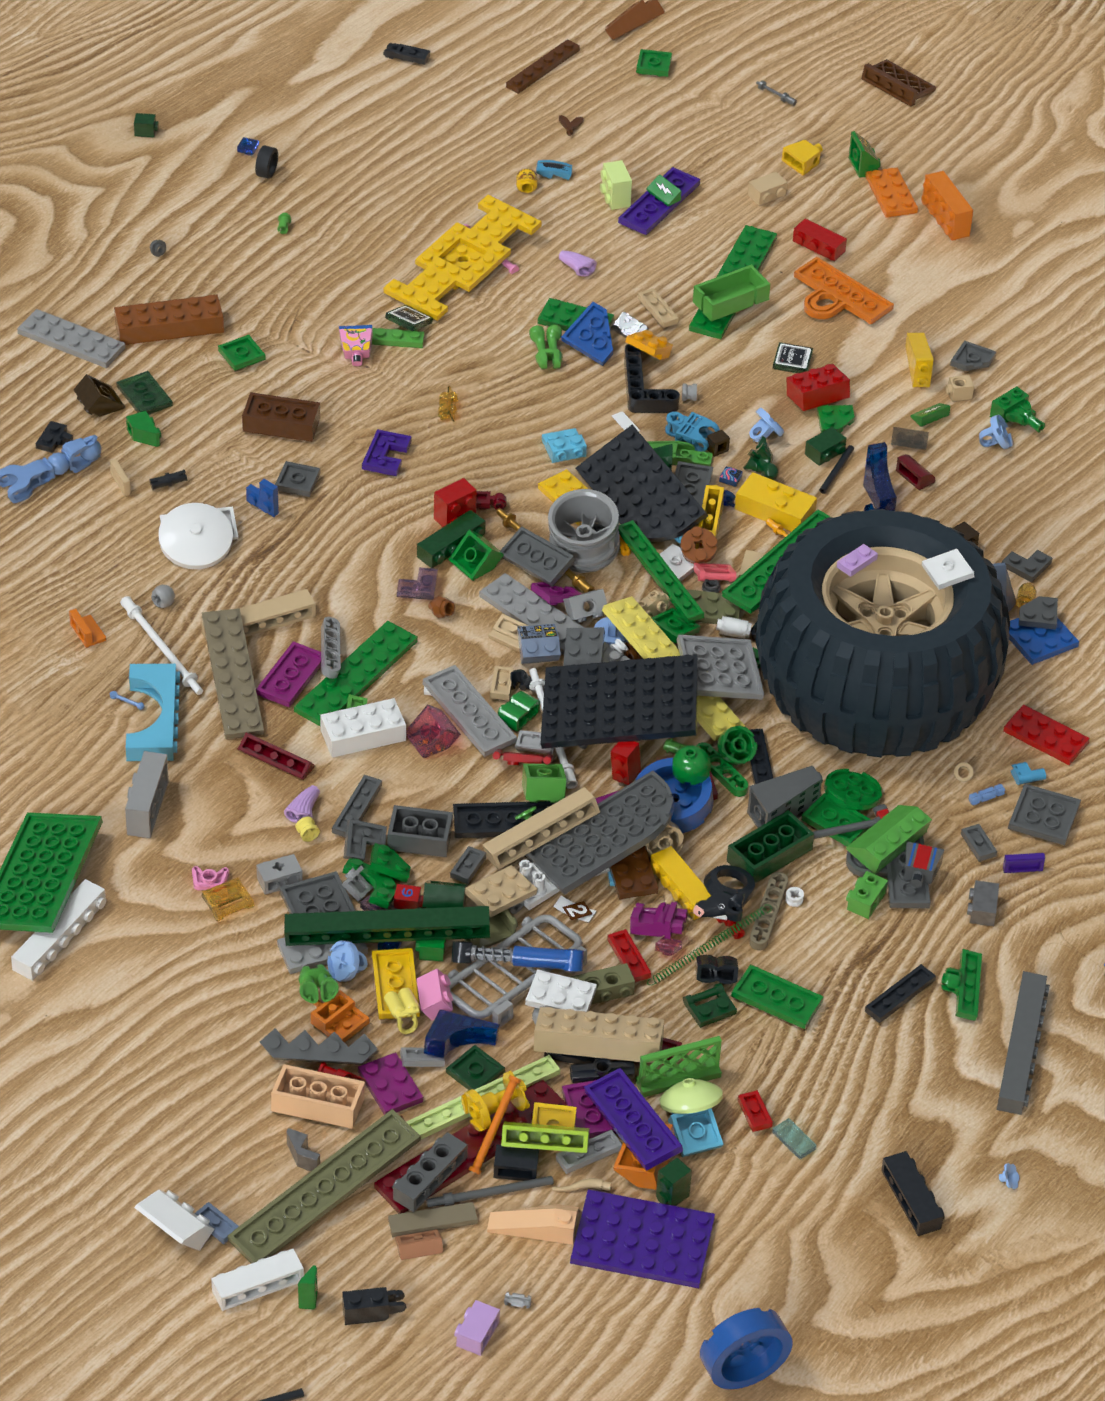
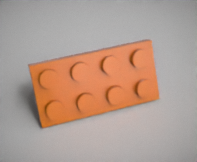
M897 167L866 172L865 177L886 218L918 213V207Z

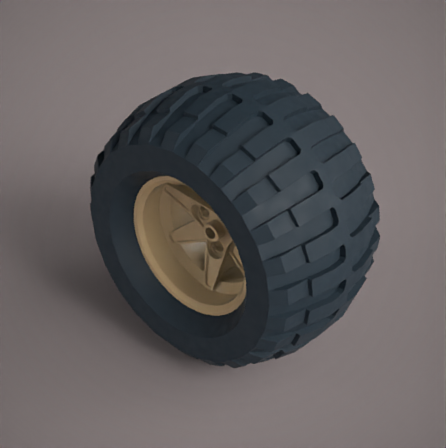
M884 509L851 511L843 513L839 517H828L818 522L815 528L805 529L797 536L795 543L787 546L762 590L755 642L764 680L768 681L770 694L775 697L776 704L781 713L791 716V722L800 731L809 732L812 734V738L824 745L830 744L838 747L839 750L851 754L862 753L867 754V756L880 758L886 755L901 757L911 756V753L916 751L927 752L937 749L940 742H950L960 736L962 729L968 728L976 721L978 715L988 705L1004 674L1009 645L1010 618L1006 599L1002 592L1001 583L997 579L995 567L990 560L984 558V552L974 542L964 539L963 533L954 528L944 526L938 520L915 515L912 512ZM863 544L878 553L877 560L851 577L837 568V561ZM958 549L973 570L974 577L938 590L922 567V561Z

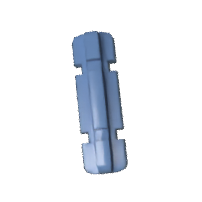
M998 784L994 788L989 787L980 790L978 794L977 792L969 795V802L971 805L980 803L979 801L984 802L996 798V796H1002L1005 794V788L1002 784Z

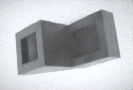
M288 1128L286 1131L287 1146L297 1167L312 1171L320 1165V1154L307 1150V1134Z

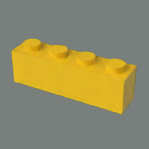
M672 846L652 854L650 864L654 875L660 879L663 887L671 892L673 899L678 901L683 909L688 910V914L693 920L700 918L693 913L696 902L706 900L711 896L704 884Z

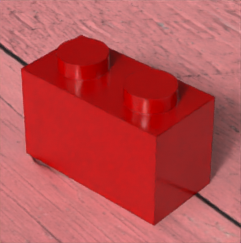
M635 741L618 742L610 751L612 779L630 785L641 772L639 743Z

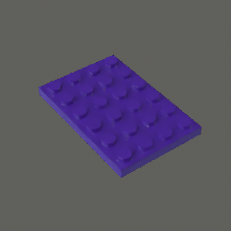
M588 1189L570 1264L699 1289L715 1214Z

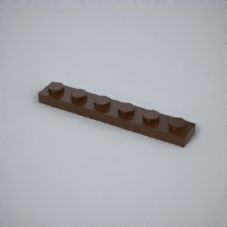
M568 39L507 81L506 88L519 94L580 51V45Z

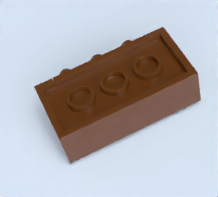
M250 392L242 414L243 432L313 442L320 421V402Z

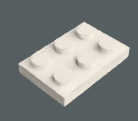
M537 969L526 997L525 1005L539 1009L540 1007H553L555 1009H573L575 1011L587 1012L594 998L597 984Z

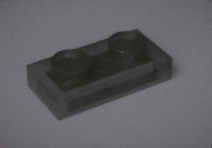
M893 427L891 445L926 450L929 432Z

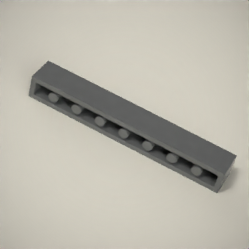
M1023 971L996 1110L1021 1115L1023 1107L1028 1105L1029 1095L1025 1093L1031 1089L1032 1079L1028 1077L1034 1073L1035 1063L1031 1061L1037 1057L1038 1047L1034 1045L1035 1043L1039 1044L1041 1031H1037L1038 1027L1042 1028L1044 1016L1040 1015V1013L1045 1012L1047 1000H1043V997H1048L1050 985L1046 984V975Z

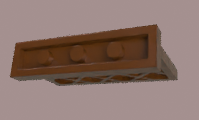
M887 59L875 65L869 63L864 65L862 80L910 107L915 105L917 99L936 90V86Z

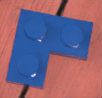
M263 479L259 482V488L252 484L246 487L247 502L273 517L279 514L278 486Z

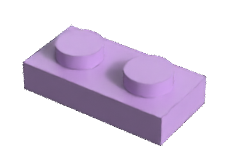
M863 544L837 561V568L851 577L877 560L878 553Z

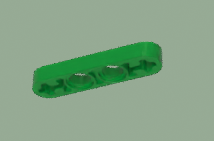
M701 742L696 745L707 752L711 762L716 761L720 763L718 766L711 764L710 771L730 793L737 797H743L748 793V781L730 763L723 760L710 744ZM729 773L732 777L726 778L723 774Z

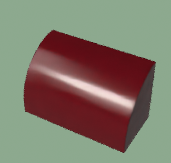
M905 454L897 457L896 471L919 491L935 483L934 475L910 455Z

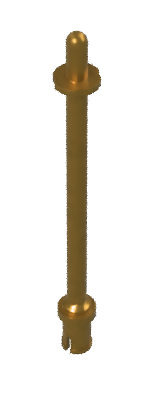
M501 508L496 510V514L503 519L502 525L508 528L511 526L515 531L520 529L521 525L516 522L515 514H507ZM570 568L564 573L572 580V586L579 588L583 593L595 590V587L588 583L582 574L577 575Z

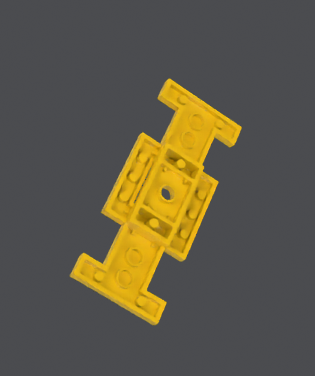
M487 195L478 203V209L487 213L471 229L456 222L415 259V264L425 269L408 285L392 279L383 287V293L438 321L448 312V306L439 302L452 288L457 290L459 287L470 292L511 255V249L502 245L517 229L533 235L542 226V221Z

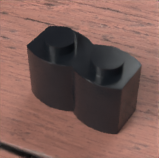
M712 955L696 957V980L703 983L718 981L723 984H733L738 981L739 968L735 957L720 956L716 958Z

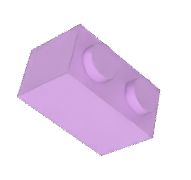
M475 1300L473 1306L467 1308L464 1315L465 1320L462 1324H458L454 1336L457 1337V1347L481 1356L499 1324L500 1309Z

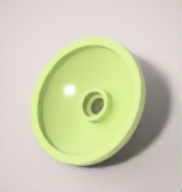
M688 1078L667 1089L660 1098V1106L663 1110L671 1113H696L719 1104L723 1099V1092L714 1083Z

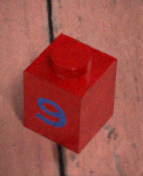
M397 884L394 895V910L416 909L423 906L421 887Z

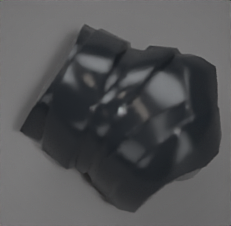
M519 669L510 673V680L514 689L519 683H521L519 686L521 690L530 689L529 685L532 679L525 670Z

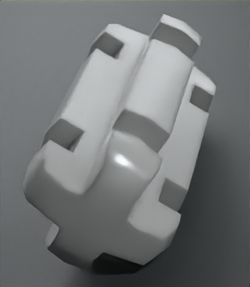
M506 1292L504 1304L508 1305V1303H511V1306L522 1308L526 1306V1308H530L532 1298L530 1295L525 1297L524 1294L513 1293L510 1295V1292Z

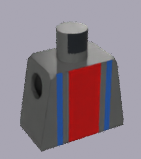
M907 841L904 858V878L911 880L910 884L915 888L922 887L923 883L931 884L942 865L944 849Z

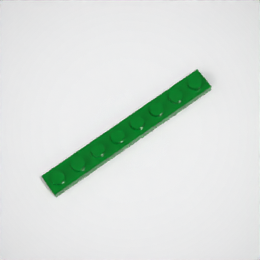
M632 520L619 525V535L661 590L669 596L670 602L686 623L689 624L703 619V610L636 523Z

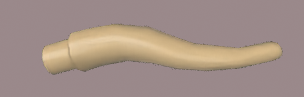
M589 1178L580 1180L570 1186H553L551 1189L559 1192H572L587 1188L610 1191L612 1182Z

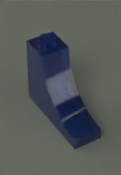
M885 442L868 445L863 486L875 509L895 511L897 496L889 476L887 462L888 447Z
M440 1009L425 1037L424 1054L444 1059L451 1050L463 1045L489 1044L495 1046L498 1041L500 1024Z

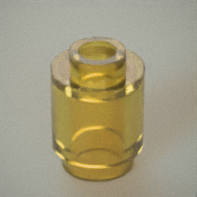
M1024 583L1019 587L1016 598V605L1019 608L1036 598L1037 591L1033 584Z

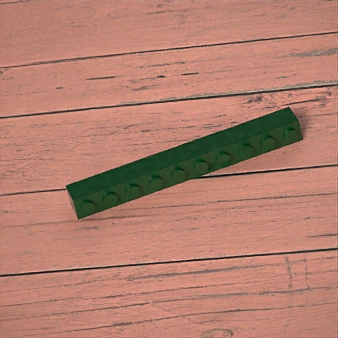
M489 906L285 914L286 946L335 944L338 941L373 943L490 938Z

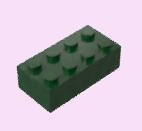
M788 810L728 845L727 862L731 866L740 867L749 872L756 884L813 850L814 833Z

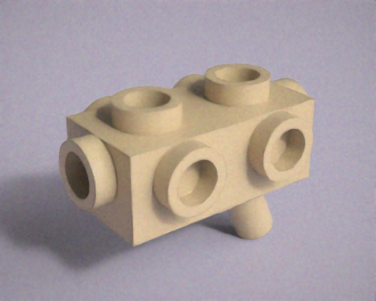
M654 590L638 603L652 618L669 609L668 603L670 598L667 594Z

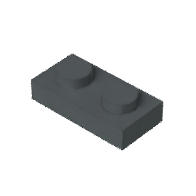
M980 824L961 829L963 839L979 862L997 856L996 848Z
M468 846L451 870L450 878L469 884L485 861L486 852Z

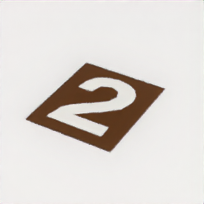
M584 901L562 907L570 920L592 915Z

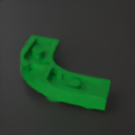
M349 858L344 865L342 873L347 874L352 868L357 870L362 866L364 869L359 874L374 888L370 895L369 903L388 909L394 900L396 891L394 880L390 876L369 869L370 865L360 859Z

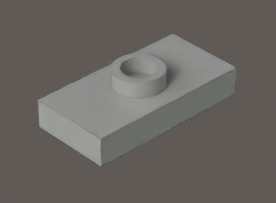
M520 730L515 744L516 750L553 754L554 748L541 749V732Z
M401 1047L400 1049L403 1066L444 1067L445 1059L442 1048Z

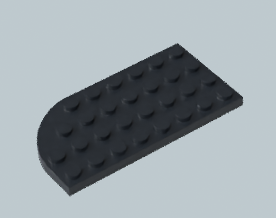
M633 424L575 468L592 490L599 491L611 498L618 509L620 524L633 520L650 542L668 541L682 536L708 517L705 510Z

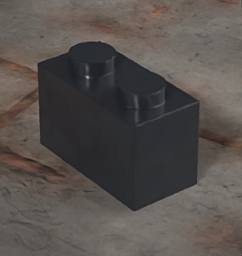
M496 1145L493 1178L519 1181L537 1179L539 1149Z

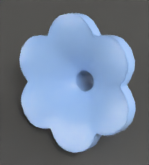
M1006 1163L1003 1173L999 1174L1000 1182H1006L1008 1188H1018L1019 1181L1016 1166L1010 1163Z

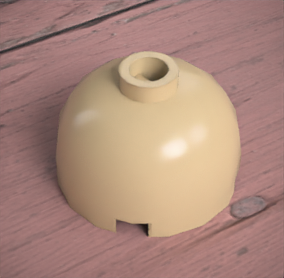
M670 821L655 840L645 845V848L650 856L670 846L679 853L683 847L684 835L679 827Z

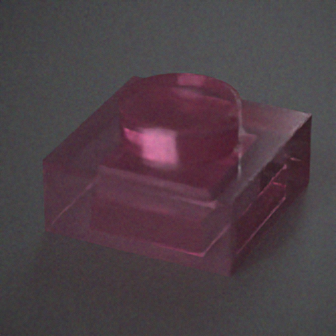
M663 937L655 944V951L662 952V954L667 956L674 955L682 949V941L672 938L667 939Z

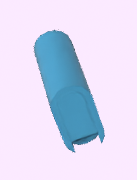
M1027 762L1011 765L1013 769L1010 771L1017 785L1046 779L1044 768L1031 770Z

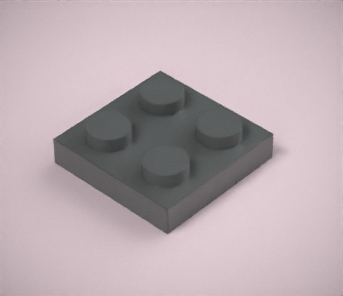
M286 461L275 485L278 486V491L310 497L321 474L320 468Z

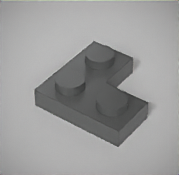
M1036 550L1028 559L1012 551L1002 560V563L1005 562L1007 570L1032 583L1052 563L1053 558L1039 550Z
M354 819L347 820L343 858L364 861L366 844L373 846L375 843L385 845L387 826Z

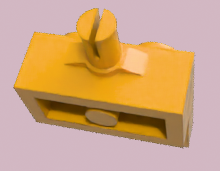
M649 330L628 335L625 341L659 360L669 358L673 344L667 342L666 337H657Z

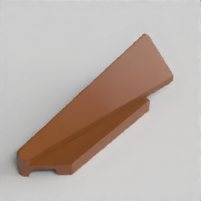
M640 0L605 27V30L611 39H616L664 14L665 11L658 0H648L646 2Z

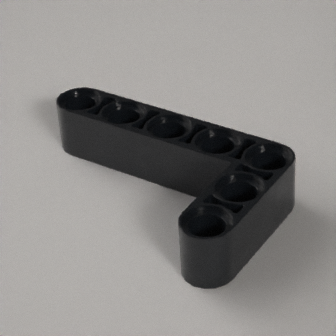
M627 344L624 353L628 410L632 413L677 412L679 409V392L674 389H644L641 350Z

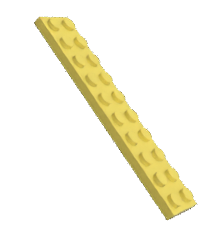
M632 596L603 606V613L643 659L680 656L679 649ZM697 696V722L714 741L718 740L722 732L730 727H745L720 697Z

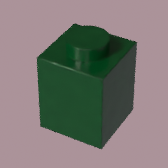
M136 113L134 136L154 138L155 131L159 129V121H156V114Z

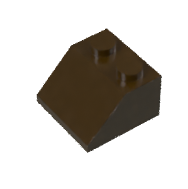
M86 374L73 389L78 401L85 406L84 410L90 415L95 414L101 417L125 408V405L111 385Z

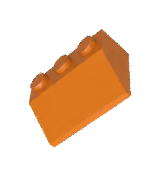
M665 1124L675 1136L673 1125ZM623 1142L613 1169L637 1187L657 1190L658 1170L667 1165L670 1158L646 1171Z

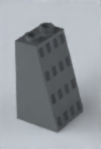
M812 765L750 786L747 813L756 827L759 828L788 810L797 818L802 817V814L821 796V783L823 782L821 773L817 772Z

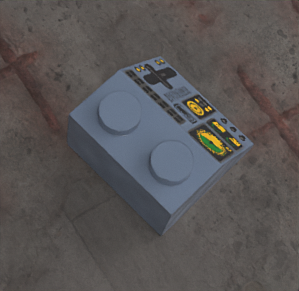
M555 624L517 627L521 664L559 661L561 652Z

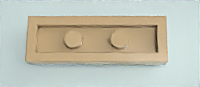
M653 288L638 293V299L663 328L678 324L679 318Z

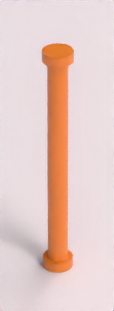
M509 1075L508 1079L510 1081L473 1166H470L468 1169L479 1175L482 1172L480 1169L516 1086L521 1082V1079Z

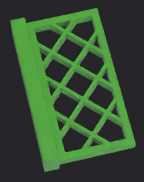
M720 1036L641 1056L639 1076L636 1077V1084L642 1096L648 1097L663 1093L676 1083L688 1078L704 1081L720 1078L722 1074L719 1067L722 1043ZM701 1053L704 1054L699 1059H696ZM675 1055L672 1059L667 1060L670 1056ZM681 1058L684 1059L679 1065L676 1064ZM654 1061L650 1066L646 1064L647 1062ZM665 1064L659 1070L656 1069L659 1065Z

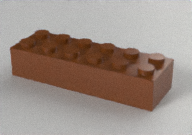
M218 294L114 307L118 338L125 345L224 333V317Z

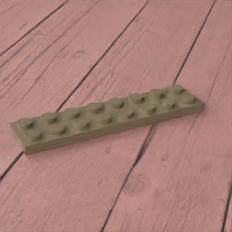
M240 608L202 612V621L225 739L244 737L246 732L253 736L264 735Z

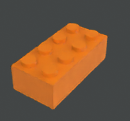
M944 171L925 175L924 190L921 197L923 205L928 208L930 214L934 216L938 225L943 228L945 234L952 241L969 237L973 217L972 207Z

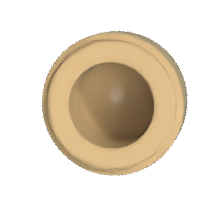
M959 763L954 769V776L961 782H967L973 777V768L968 763ZM966 769L969 775L966 778H961L958 775V771Z

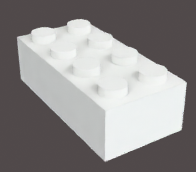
M395 698L320 715L321 733L332 758L406 741V723Z

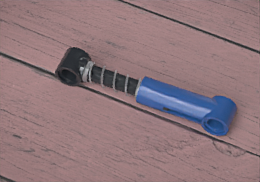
M453 941L451 962L472 963L475 960H485L486 962L492 960L495 963L498 961H503L504 963L511 962L513 966L583 971L584 950L514 946L513 950L512 948L502 949V947L497 949L493 948V946L492 948L478 947L473 945V942Z

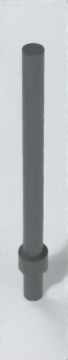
M552 1176L456 1194L449 1192L439 1197L426 1199L427 1207L451 1206L455 1202L552 1185L554 1181Z

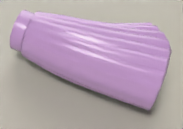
M564 250L559 254V260L571 267L578 276H589L596 269V260Z
M311 785L302 791L284 810L285 817L293 823H297L303 817L309 816L313 818L312 808L320 794V790L316 786Z

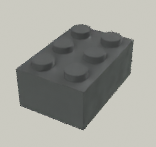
M394 805L388 830L387 846L398 852L447 857L453 829V812Z

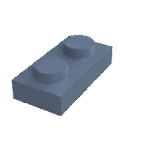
M209 1202L195 1213L197 1216L201 1214L210 1220L209 1225L214 1228L211 1235L223 1244L228 1241L227 1235L239 1227Z

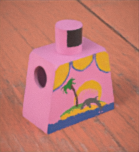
M372 325L339 326L340 340L345 359H352L353 366H361L362 358L370 357L373 338Z

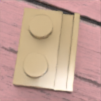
M502 614L488 636L489 639L520 652L517 627L528 625Z

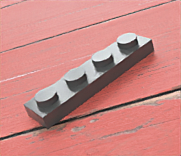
M364 774L333 825V834L345 837L347 820H362L382 787V780Z

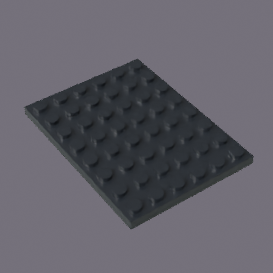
M687 654L682 656L546 667L541 749L697 736L698 655Z

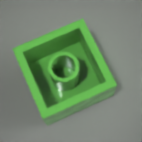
M523 764L522 788L525 799L530 802L548 800L553 803L564 799L566 776L562 764Z

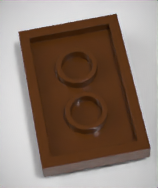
M645 846L609 867L619 900L658 894L659 888Z

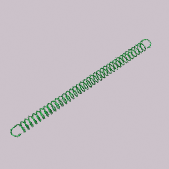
M761 908L757 909V911H754V913H751L750 916L752 917V919L754 918L752 914H754L755 917L757 916L755 912H757L758 915L760 914L758 910H760L761 913L763 912ZM736 922V924H733V926H730V928H727V930H724V932H721V934H718V936L715 937H718L719 941L722 943V940L719 938V935H721L722 939L725 941V938L722 936V933H724L725 937L728 939V936L725 934V931H727L728 935L731 937V934L728 932V929H730L731 933L733 932L731 930V927H733L734 931L736 930L734 928V925H736L738 929V922ZM700 947L696 948V950H693L692 953L695 957H697V955L694 953V951H697V949H700ZM675 961L674 965L677 968V970H679L678 966L676 965L677 961Z

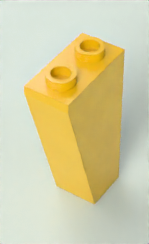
M907 333L905 347L912 387H930L934 360L925 333Z
M706 485L702 508L708 514V517L702 520L698 527L711 531L717 539L723 510L724 487ZM696 543L695 549L703 548L702 543Z

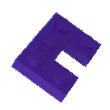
M377 429L362 462V470L397 476L402 465V459L387 457L389 450L407 453L412 442V436Z

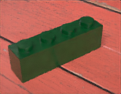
M472 510L467 511L417 544V558L430 568H434L452 555L468 530L479 533L482 536L485 535L486 521Z

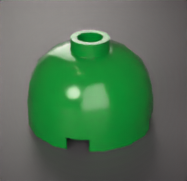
M743 726L730 727L722 732L717 743L718 753L721 758L732 765L745 764L752 760L757 750V742L755 743L753 732Z
M688 745L676 752L672 761V771L675 779L680 783L691 782V785H696L709 777L711 760L707 752L701 747Z

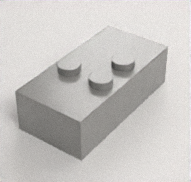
M148 751L143 753L138 771L133 774V786L128 789V801L125 807L127 835L151 838L169 782L167 754Z

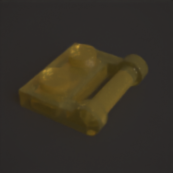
M238 877L202 891V898L212 911L217 922L223 920L227 915L245 908L250 909L254 907L252 897ZM238 899H243V901L223 908L221 910L219 908Z

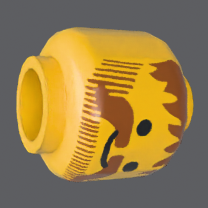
M522 169L517 173L516 186L519 191L530 193L537 189L538 177L535 171L532 169Z

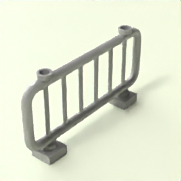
M546 914L540 915L535 919L529 916L524 918L521 923V929L494 947L497 949H501V947L502 949H507L518 940L527 947H533L522 937L534 930L558 949H565L537 928L542 923H550L574 941V945L568 949L584 950L583 966L587 964V950L582 947L581 937L557 918ZM485 960L475 961L461 972L455 969L450 971L448 977L451 982L449 987L453 996L452 1003L474 1019H485L492 1015L493 1025L498 1029L513 1018V1003L510 1001L531 986L537 972L532 967H526L534 974L522 982L500 964L489 960L488 962L519 984L507 993L477 970L487 963ZM541 968L540 970L550 972L553 969ZM475 972L504 996L491 1003L463 980ZM460 983L489 1007L482 1011H476L455 995L451 989Z

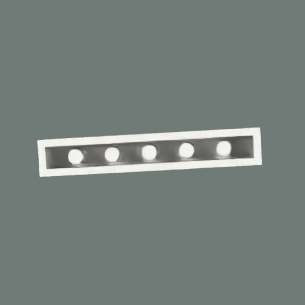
M85 879L70 894L54 932H34L11 957L12 970L32 981L37 975H40L49 962H52L57 954L67 947L69 941L80 933L82 927L92 920L95 913L105 906V889Z

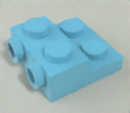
M576 428L542 434V442L552 463L586 457L587 445L582 434L579 435Z
M712 1108L688 1114L671 1113L672 1115L669 1117L668 1122L673 1125L675 1137L683 1147L682 1157L720 1148L724 1145Z

